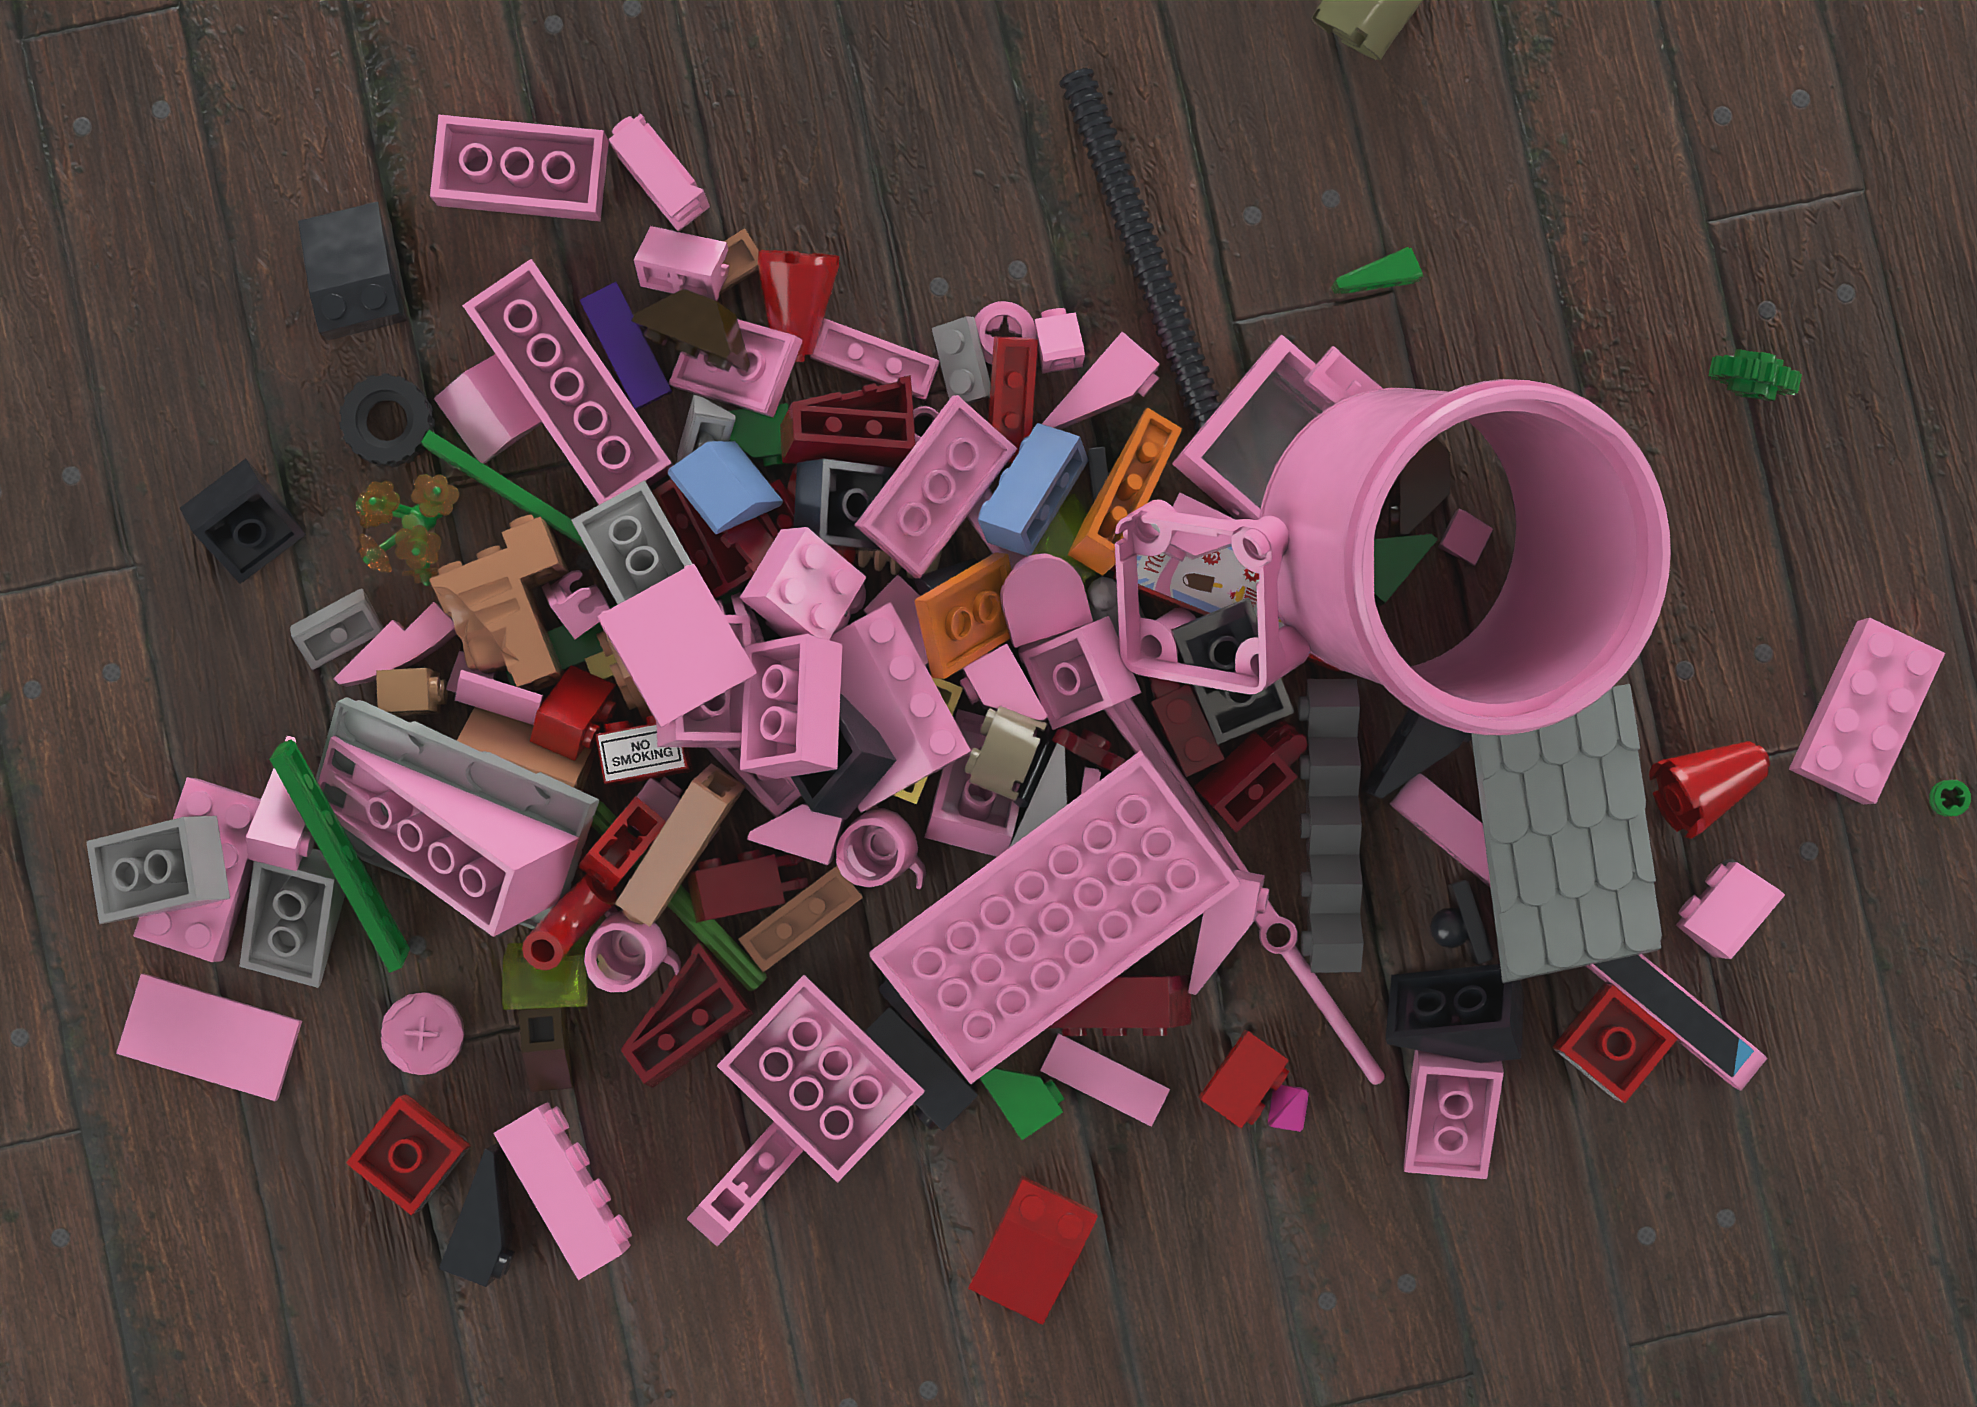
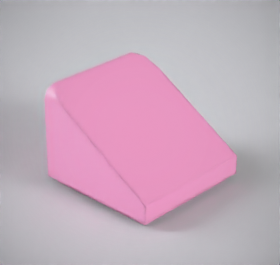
M1459 508L1455 511L1438 548L1475 566L1493 528Z

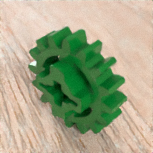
M1736 349L1734 357L1730 355H1715V357H1712L1708 377H1711L1712 380L1720 381L1722 384H1728L1726 390L1734 392L1736 396L1775 401L1776 394L1783 396L1786 394H1798L1802 374H1800V371L1791 370V367L1783 366L1784 360L1777 359L1776 355Z

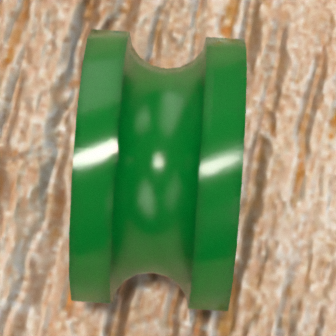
M1943 780L1931 788L1929 803L1931 808L1941 816H1958L1969 808L1971 793L1969 788L1961 781ZM1955 789L1958 795L1954 797L1959 798L1958 805H1949L1945 808L1942 802L1946 799L1941 798L1942 791H1952Z

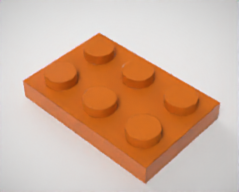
M995 552L914 600L932 678L945 679L1010 639L1000 601L1001 587L1012 571L1008 553Z

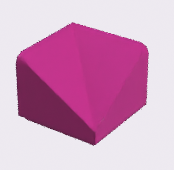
M1281 1085L1277 1091L1273 1090L1267 1124L1274 1128L1301 1132L1304 1128L1309 1092L1304 1088Z

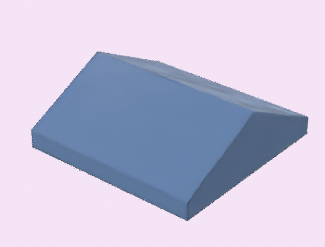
M735 441L706 442L669 468L667 473L715 534L778 508L783 503L780 496Z

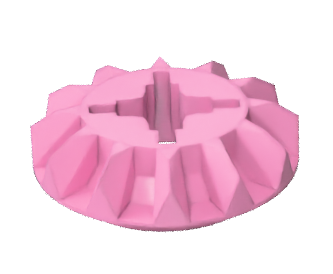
M1005 301L992 303L984 307L975 317L985 362L991 365L994 337L990 334H985V332L999 331L1001 324H1003V318H1007L1009 332L1015 333V336L1036 339L1035 324L1032 317L1023 307L1015 303Z

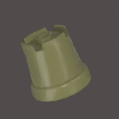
M1321 0L1311 20L1329 35L1333 32L1348 47L1374 60H1377V58L1381 60L1391 43L1423 0Z

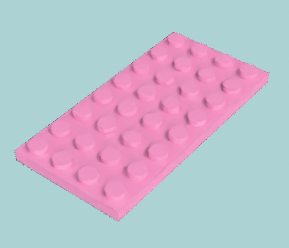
M1139 751L871 950L869 954L874 963L960 1072L972 1084L1235 890L1241 883L1143 752Z

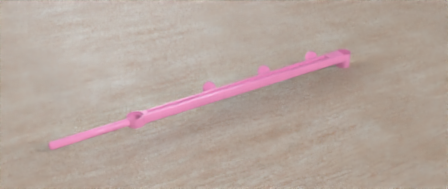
M921 406L913 410L914 422L921 416H928L935 420L939 414L935 409L928 406ZM915 433V445H916V443L919 441V439L921 438V437L918 436L916 433ZM988 487L967 515V518L992 553H1008L1011 569L1013 570V566L1017 562L1028 556L987 543L978 522L982 505L990 500L993 495ZM1078 628L1019 646L1018 655L1021 662L1024 663L1020 653ZM1132 698L1104 709L1134 753L1143 752L1228 867L1249 872ZM1268 901L1265 913L1258 912L1254 920L1260 929L1259 939L1262 946L1269 952L1282 954L1370 1083L1373 1085L1382 1083L1385 1079L1384 1072L1316 974L1311 973L1309 964L1295 946L1297 941L1295 925L1290 920L1279 916ZM1275 923L1286 925L1290 932L1288 942L1281 947L1272 946L1266 938L1268 928Z

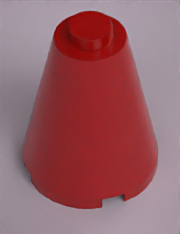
M783 250L758 251L757 261L768 328L795 335L803 341L795 362H804L805 355H812L814 353L838 272L839 256Z
M1751 741L1663 759L1654 763L1649 771L1650 781L1656 778L1659 788L1652 793L1660 812L1668 824L1676 832L1682 829L1687 831L1688 833L1685 837L1690 839L1701 834L1766 779L1768 768L1770 767V759L1762 746H1756Z

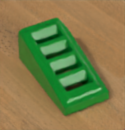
M1406 247L1336 278L1332 289L1334 294H1345L1409 285L1419 282L1423 278V273L1412 248Z

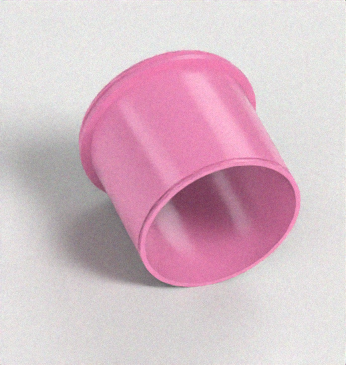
M1500 379L1483 381L1463 386L1450 392L1412 388L1376 389L1356 394L1336 403L1310 421L1286 448L1267 484L1259 519L1263 516L1276 517L1289 530L1288 547L1286 552L1282 554L1277 579L1278 617L1284 626L1294 627L1309 643L1310 653L1325 663L1382 684L1400 702L1419 715L1440 725L1467 733L1511 735L1530 732L1563 721L1592 705L1624 676L1640 655L1659 617L1669 578L1671 549L1666 507L1659 484L1640 448L1615 420L1589 400L1569 390L1530 380ZM1467 420L1492 446L1509 480L1516 517L1515 547L1512 563L1499 597L1478 627L1458 645L1441 656L1410 667L1390 641L1376 607L1374 598L1375 529L1388 492L1410 459L1438 434L1457 423Z

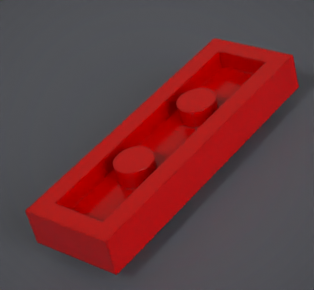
M994 336L988 423L1017 448L1008 462L1014 461L1019 453L1021 442L1032 432L1038 339Z

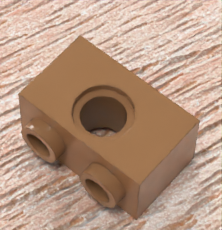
M428 668L376 670L378 708L392 715L441 714V704H447V683L445 679L440 680L439 672Z

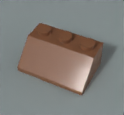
M474 707L457 741L480 752L486 751L495 754L535 774L541 772L583 791L598 749L597 746L593 745L591 749L585 747L576 761H573L530 742L533 729L532 724Z

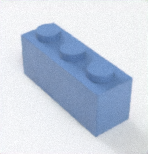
M1040 423L1036 424L1031 434L1021 442L1019 453L1011 466L1003 471L999 485L992 497L980 509L978 522L987 543L1025 556H1031L1089 461L1080 436Z

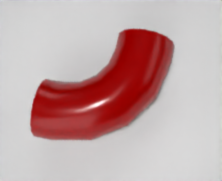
M586 874L551 908L523 942L522 951L527 962L540 970H550L558 966L580 938L615 905L617 901L615 890L613 889L611 892L606 890Z

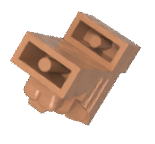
M526 515L510 522V529L501 532L507 548L501 550L500 546H493L484 549L476 554L478 560L462 565L461 561L449 563L437 570L438 576L429 580L444 613L453 619L456 634L463 642L467 667L473 671L479 670L485 674L508 670L513 676L516 687L536 693L556 685L565 673L556 655L532 589L563 577L569 573L552 528L541 517L534 519L533 515Z

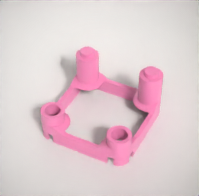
M1152 500L1118 522L1115 533L1123 532L1124 537L1115 543L1120 655L1124 665L1131 672L1142 676L1232 692L1257 694L1306 661L1310 652L1307 640L1292 626L1279 628L1277 579L1282 554L1286 552L1289 542V530L1280 519L1273 516H1263L1258 520H1224L1176 513L1169 503L1162 500ZM1151 524H1157L1160 532L1156 531ZM1177 531L1216 537L1221 534L1231 535L1232 549L1238 561L1248 570L1259 573V582L1256 583L1258 637L1249 638L1239 646L1235 658L1236 672H1226L1178 662L1179 652L1171 629L1196 619L1195 615L1189 610L1174 608L1156 620L1140 617L1137 554L1144 556L1161 554L1168 548L1172 537Z

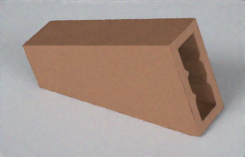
M712 763L692 780L615 903L623 909V914L629 920L641 925L645 923L651 927L661 916L746 787L744 784Z

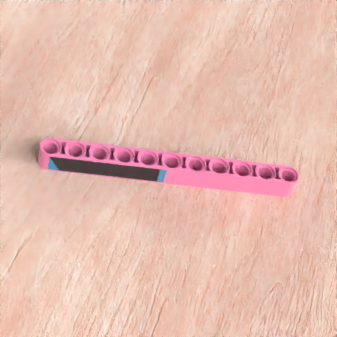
M1419 773L1410 779L1391 801L1390 805L1491 888L1483 823ZM1639 954L1586 966L1604 982L1616 986L1672 1032L1678 1038L1677 1042L1737 1090L1741 1091L1767 1060L1762 1052L1644 955Z

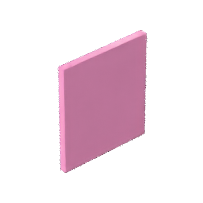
M695 564L686 565L683 570L608 611H602L597 616L598 621L660 728L669 726L677 718L745 680L753 679L754 675L757 674Z

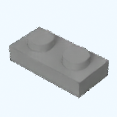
M966 316L933 327L932 332L949 400L952 396L958 395L967 404L990 398L991 383L975 318Z

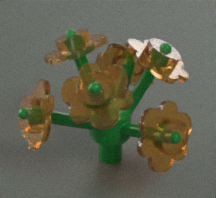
M427 474L419 475L414 483L416 489L411 494L412 501L417 505L409 507L400 504V496L393 491L394 486L392 482L384 481L380 483L373 481L369 484L367 492H361L358 501H356V515L361 517L360 526L369 529L370 526H379L381 522L388 524L392 517L401 518L403 528L379 546L371 536L361 533L358 536V540L363 546L359 550L360 556L371 569L377 568L382 573H389L392 571L385 552L397 544L395 555L399 559H406L407 565L415 569L402 571V576L414 577L415 584L430 586L431 582L429 579L438 576L437 570L441 568H430V564L437 562L439 558L437 551L440 549L442 541L436 533L427 532L435 527L437 519L452 512V504L457 502L459 498L457 488L448 485L447 479L443 475H436L434 478Z

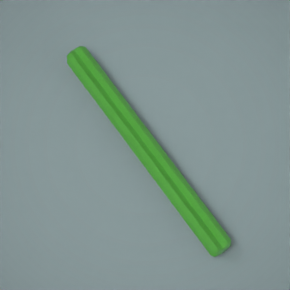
M599 801L591 826L602 836L617 817L603 802ZM647 849L631 867L634 871H636L648 852ZM681 885L667 906L748 991L756 990L766 980V974L761 971L758 965L714 919L696 923L690 894Z

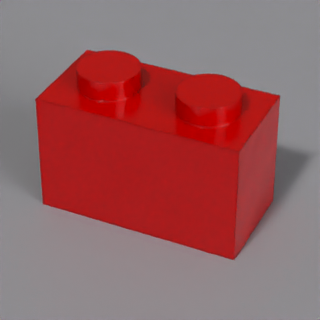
M571 665L537 710L530 742L576 761L585 747L588 749L593 747L596 742L595 734H599L601 724H609L617 707V703L612 701L616 684Z
M1244 1030L1198 1098L1241 1129L1246 1122L1253 1125L1266 1106L1261 1102L1270 1088L1277 1091L1290 1071L1285 1066L1289 1060L1252 1033Z

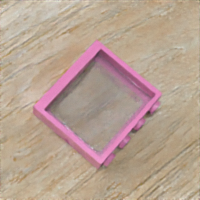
M1281 334L1266 349L1172 464L1236 520H1258L1267 484L1282 454L1296 435L1310 421L1331 407L1328 402L1303 382L1317 364Z

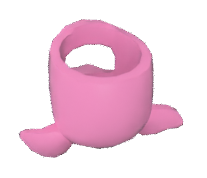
M877 804L856 818L841 835L837 844L836 864L841 875L854 885L869 888L883 885L902 875L910 868L916 874V888L920 890L924 885L926 876L925 865L917 856L918 845L916 835L909 824L898 813L886 808H878Z
M615 906L604 914L607 918L592 934L586 947L584 962L588 977L597 988L608 992H627L637 987L653 974L662 962L671 965L675 975L681 970V961L678 955L667 947L665 937L655 922L651 927L645 923L642 925L629 920L623 914V910L618 911Z

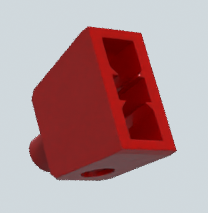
M635 796L578 866L602 887L611 892L658 836L666 821ZM627 825L636 827L640 831L641 836L638 838L632 836L627 830Z

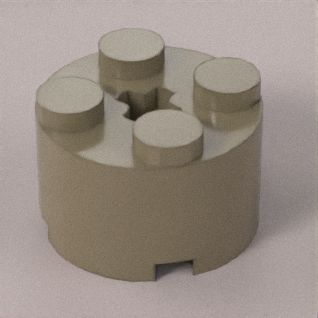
M999 706L997 711L989 708L980 729V734L986 736L982 749L979 750L973 747L964 770L966 773L971 774L969 783L1016 801L1019 793L1012 790L1015 782L1018 784L1023 783L1040 743V738L1033 735L1036 729L1044 732L1047 723Z

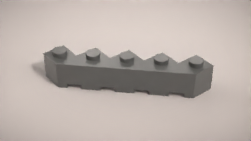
M1307 679L1306 696L1298 697L1299 721H1305V736L1307 737L1308 744L1305 755H1300L1299 779H1305L1306 813H1300L1299 829L1300 838H1306L1307 872H1301L1300 891L1301 897H1307L1308 931L1301 932L1302 956H1309L1311 973L1361 972L1364 942L1360 918L1363 882L1359 858L1362 822L1358 798L1361 762L1357 738L1360 713L1357 679Z

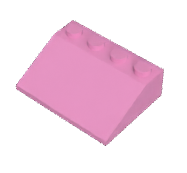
M891 602L831 636L830 641L842 644L840 693L879 731L897 760L857 806L860 812L869 809L971 753L965 738Z
M805 975L792 986L717 1065L730 1080L837 1183L925 1092L914 1079Z

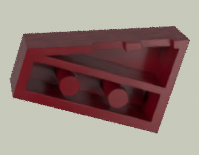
M911 375L900 377L897 382L877 386L876 383L865 385L862 390L841 394L839 391L792 402L780 425L782 463L797 464L804 461L829 459L891 467L896 471L915 446Z
M672 479L652 491L692 564H695L714 599L749 583L774 542L773 537L756 517L715 534Z
M699 942L691 951V956L678 974L674 975L670 980L668 988L655 1006L649 1009L621 1048V1052L643 1084L653 1088L754 1014L709 949Z
M1191 975L1117 976L1050 1025L1049 1028H1062V1036H1087V1028H1102V1036H1127V1028H1142V1036H1167L1168 1028L1191 1024V994L1188 993Z

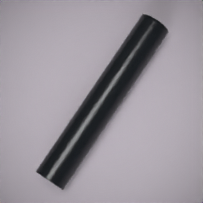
M1050 723L1045 728L1027 775L1017 791L1019 795L1014 803L1019 807L1028 808L1056 746L1052 739L1057 729L1052 730Z

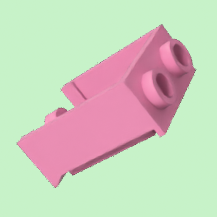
M642 114L638 115L635 119L629 116L613 128L612 133L614 135L608 140L616 156L678 232L710 207L703 189L697 187L692 176L649 123H646Z

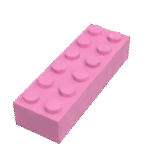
M532 259L462 305L599 505L644 480L648 487H650L667 475L669 468L673 464Z

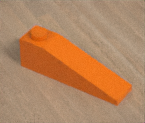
M1149 408L1144 410L1084 519L1068 556L1102 576L1116 564L1115 543L1124 538L1123 532L1115 533L1116 526L1121 519L1148 503L1182 428Z

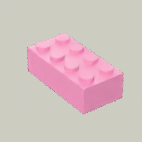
M438 115L430 197L437 206L601 222L609 140L604 130Z
M1872 618L1857 621L1789 770L1863 805L1876 804L1945 653Z
M186 778L173 819L194 816H217L230 899L139 917L134 937L210 962L224 960L252 877L254 861L248 859L246 835L261 799L201 779Z
M547 1102L493 1134L574 1274L580 1280L622 1255L631 1246L628 1238L632 1234L620 1214L614 1217L608 1207L607 1202L611 1200V1197L599 1178L593 1181L587 1171L586 1166L590 1164V1161L584 1149L578 1142L572 1145L565 1133L569 1125L563 1113L557 1106L552 1109Z

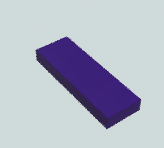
M617 282L580 299L635 410L637 411L673 393L646 339L643 337L640 327L631 321L634 315Z

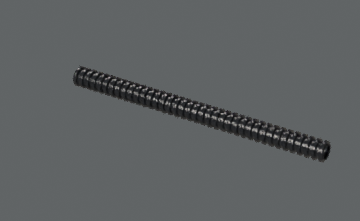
M1082 68L1065 75L1060 80L1059 85L1062 89H1066L1064 98L1071 102L1068 106L1069 111L1075 112L1073 121L1075 124L1080 125L1077 130L1078 134L1084 136L1085 139L1082 141V144L1085 148H1089L1086 155L1088 159H1093L1094 161L1091 165L1092 170L1098 172L1096 180L1098 183L1103 184L1100 191L1108 197L1105 200L1106 206L1112 207V211L1109 214L1112 219L1116 218L1117 220L1114 224L1115 229L1121 231L1122 234L1119 236L1121 242L1126 243L1123 250L1125 254H1130L1131 256L1128 260L1129 265L1134 266L1136 269L1133 271V275L1135 278L1140 279L1137 286L1145 292L1142 298L1143 301H1148L1149 303L1146 309L1148 313H1153L1154 315L1151 322L1159 328L1156 331L1157 337L1163 338V342L1160 345L1162 349H1167L1168 351L1165 355L1166 360L1171 361L1173 364L1170 370L1172 373L1177 374L1174 381L1182 387L1179 391L1180 396H1185L1187 401L1184 402V406L1186 409L1190 408L1191 413L1188 417L1191 421H1195L1196 425L1193 429L1194 432H1198L1222 404V402L1217 401V397L1220 394L1218 390H1213L1212 385L1215 384L1214 379L1208 378L1207 374L1210 372L1208 366L1203 365L1205 356L1198 352L1201 348L1200 343L1194 342L1193 338L1196 336L1194 330L1189 329V326L1192 324L1189 318L1185 319L1186 307L1180 306L1179 302L1182 301V297L1180 294L1176 295L1175 290L1178 288L1175 282L1171 283L1170 279L1173 277L1171 271L1166 270L1168 261L1161 257L1164 253L1163 248L1157 247L1156 243L1159 241L1157 235L1152 234L1155 228L1152 223L1147 221L1150 217L1149 212L1143 211L1145 202L1143 199L1138 198V195L1141 193L1140 189L1134 187L1133 184L1136 182V179L1133 175H1129L1131 166L1124 162L1127 158L1126 153L1120 152L1119 148H1121L1122 143L1120 140L1115 139L1118 133L1115 128L1110 126L1113 123L1111 116H1106L1108 107L1106 104L1101 103L1104 97L1101 92L1096 90L1099 87L1098 82L1092 80V77L1095 75L1094 71ZM1227 426L1205 452L1204 456L1209 457L1210 461L1207 463L1258 506L1261 500L1259 497L1255 498L1254 492L1257 489L1249 483L1252 479L1251 474H1246L1244 469L1247 468V464L1240 460L1243 453L1235 447L1238 441L1237 438L1231 437L1230 433L1233 432L1232 426Z

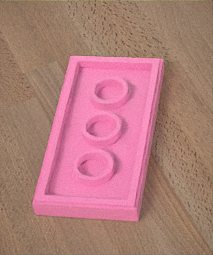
M958 395L952 396L854 526L914 578H921L1017 448Z
M144 973L140 975L116 1054L277 1101L302 1021Z

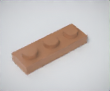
M836 866L738 940L761 971L765 972L863 899V896L853 883L841 875L838 866Z

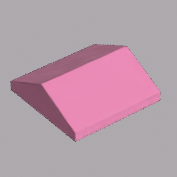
M496 354L462 373L434 398L473 455L483 464L543 423Z
M461 670L455 701L534 725L536 712L545 701L543 695Z

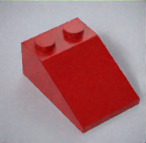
M1022 1175L968 1289L1043 1325L1097 1220V1211Z

